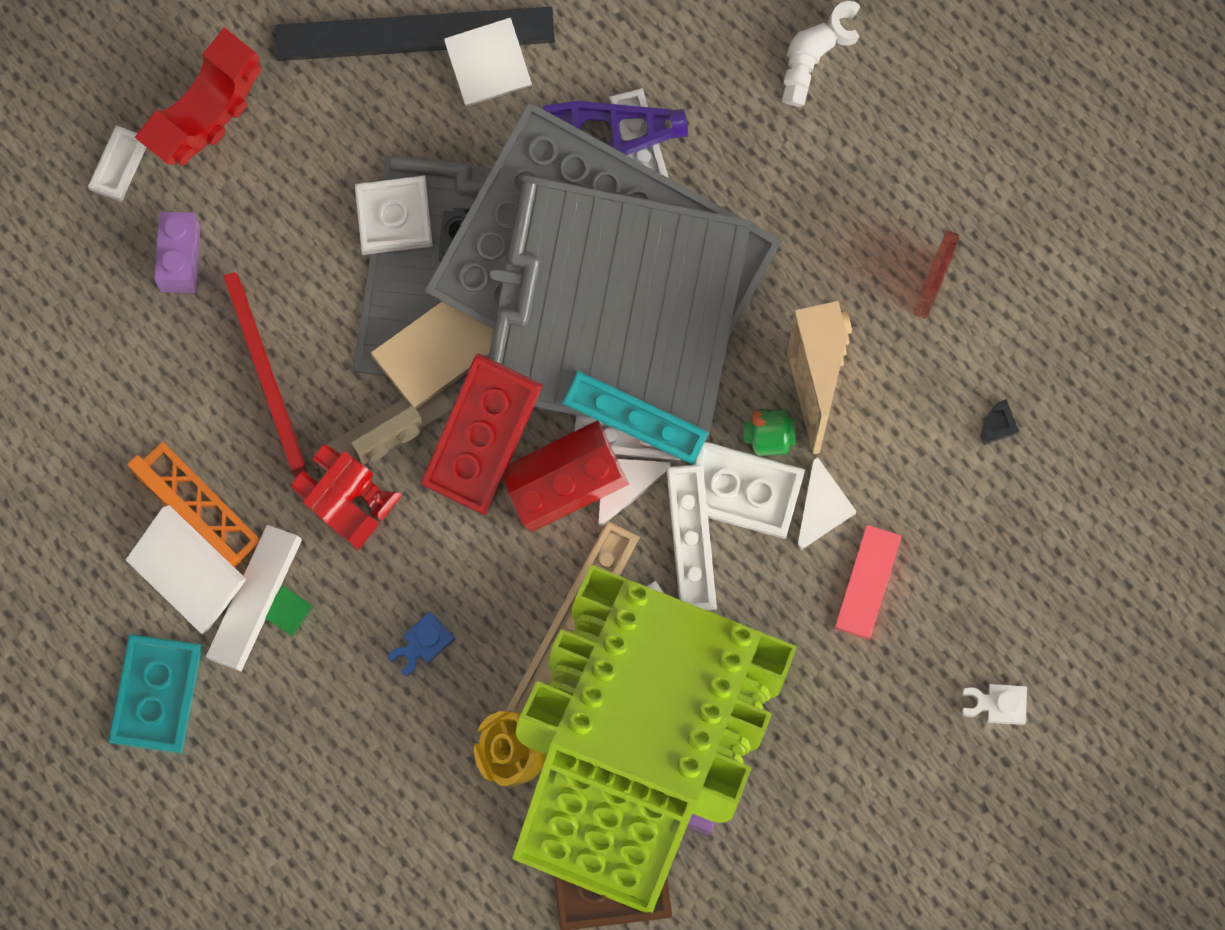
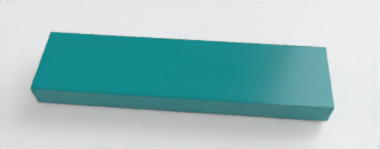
M579 371L576 372L562 402L567 407L692 465L695 464L709 434L704 429Z

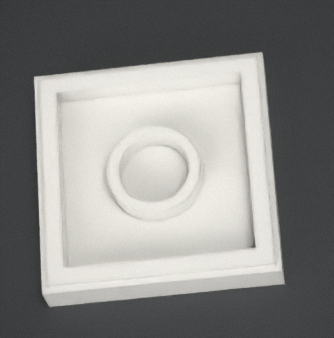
M511 18L444 39L465 106L532 86Z
M425 176L355 184L361 251L363 255L433 247Z

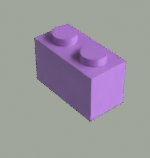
M159 212L155 282L160 292L196 293L201 226L195 213Z

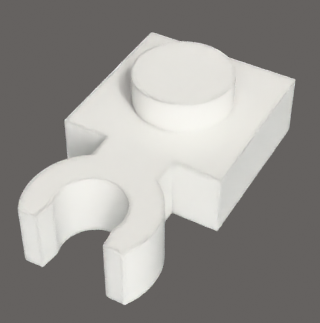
M990 684L988 695L971 687L965 688L962 691V696H972L977 701L975 708H963L962 715L975 717L981 712H988L987 723L1026 724L1027 686Z

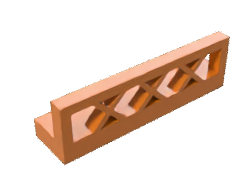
M164 442L157 446L143 460L136 455L127 464L131 472L165 507L170 505L234 568L256 549L260 539ZM163 453L173 462L172 477H159L149 467ZM178 468L187 477H177ZM165 482H172V489ZM177 482H193L197 486V501H183L177 495ZM202 492L211 501H202ZM190 507H197L196 513ZM202 507H218L222 511V526H208L201 519ZM227 518H228L235 526H227ZM215 532H221V538ZM226 532H242L250 542L240 552L235 554L226 544Z

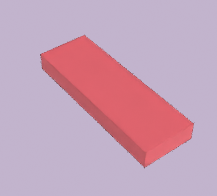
M869 525L866 526L835 630L870 640L902 537L901 535Z

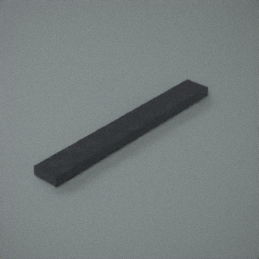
M551 6L275 25L277 60L289 61L447 50L445 38L511 18L519 45L555 43L553 8Z

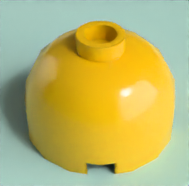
M499 711L493 713L480 724L477 731L482 732L479 743H474L477 767L485 779L489 782L494 781L499 786H516L533 780L542 770L547 756L528 748L518 740L516 727L521 715L519 712Z

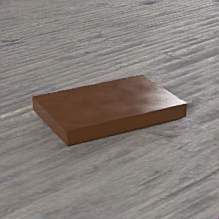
M554 876L560 930H577L672 918L668 878L665 880L653 913H644L609 899L605 895H599Z

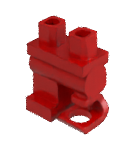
M324 444L312 458V461L327 472L319 483L302 471L290 486L304 500L302 502L304 507L358 551L378 527V522H381L402 495L397 491L379 490V487L371 482L373 477L371 471L345 451L340 454L335 449ZM358 496L363 498L369 505L372 516L378 522L356 507L352 501Z

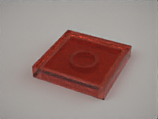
M946 230L920 292L914 315L924 319L928 318L952 261L959 240V234Z

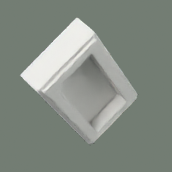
M117 125L115 126L88 185L89 190L122 202L146 149L142 143L134 138L137 135L136 132Z

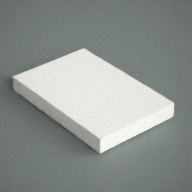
M704 442L694 465L703 464L708 518L786 539L805 469Z
M170 505L161 509L126 559L201 634L207 632L246 580Z

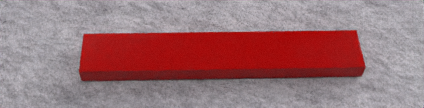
M232 272L223 275L291 471L296 479L302 471L308 473L241 280L238 273Z

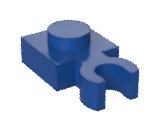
M429 612L403 635V638L409 645L405 648L399 647L394 649L389 654L388 659L393 663L398 657H406L409 660L408 665L401 671V674L406 677L415 670L416 661L420 657L429 664L455 641V637Z

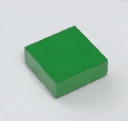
M282 585L275 595L265 618L293 637L314 607Z

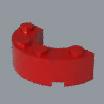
M225 27L202 53V68L189 90L171 107L164 110H156L134 137L168 165L179 164L183 166L208 143L212 146L217 144L225 134L226 130L223 127L232 117H239L247 107L248 102L245 99L255 79L260 74L262 67L259 65L257 53Z

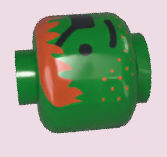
M782 408L755 410L752 414L751 422H744L745 444H752L754 453L759 456L786 455L790 450V446H796L795 417H789L788 411Z

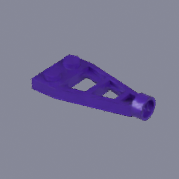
M572 101L543 106V110L582 130V124L588 120L609 123L612 127L613 137L607 145L625 155H630L668 139L688 137L685 109L670 110L585 101ZM624 119H643L647 122L648 131L642 137L623 140L621 139L620 122ZM666 120H671L672 128L665 126Z

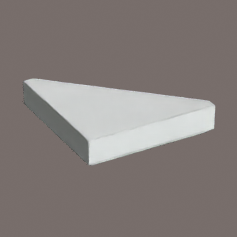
M818 457L813 460L797 545L800 550L856 514V510Z
M618 459L629 485L600 499L599 525L604 526L607 521L612 519L623 508L630 505L653 483L667 473V467H670V462Z

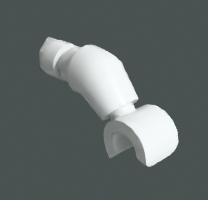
M854 1L840 3L833 10L827 25L825 23L818 24L797 33L792 39L787 52V56L790 58L788 66L791 69L786 71L784 79L786 87L782 98L783 103L797 107L803 106L811 80L809 73L813 71L814 64L819 63L820 57L834 47L835 43L840 45L856 43L859 38L856 30H845L840 25L839 19H853L860 8L858 3Z

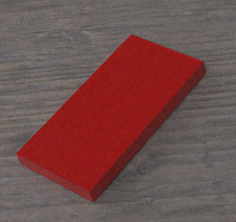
M480 353L476 354L420 484L485 516L491 507L544 384Z

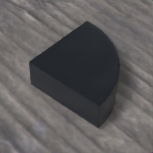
M1007 399L997 403L991 409V412L986 416L985 423H983L984 427H982L984 445L1019 433Z

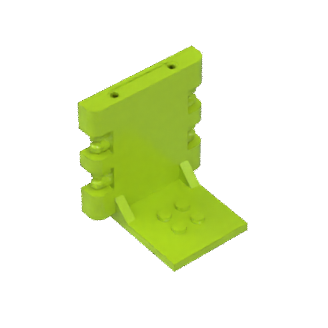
M590 565L571 610L576 630L570 633L560 629L548 658V667L553 681L547 684L536 681L516 727V736L523 745L547 756L512 859L599 895H605L609 899L641 912L653 913L691 815L695 814L717 823L728 822L733 818L752 767L743 763L741 756H745L760 746L772 713L763 710L762 704L769 701V699L775 698L780 693L797 646Z

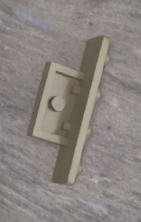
M444 391L417 410L414 405L410 406L405 398L331 441L327 446L335 449L340 454L345 451L353 459L365 465L369 461L379 460L388 453L389 449L399 443H406L415 438L422 429L449 414L453 405Z

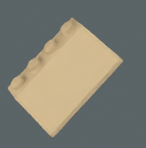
M839 301L795 310L787 351L812 454L820 453L840 366H844L845 345L849 344L848 334L852 333L848 312H841Z

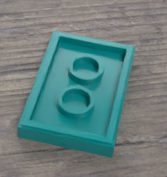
M129 634L108 738L109 744L182 754L201 657V644Z

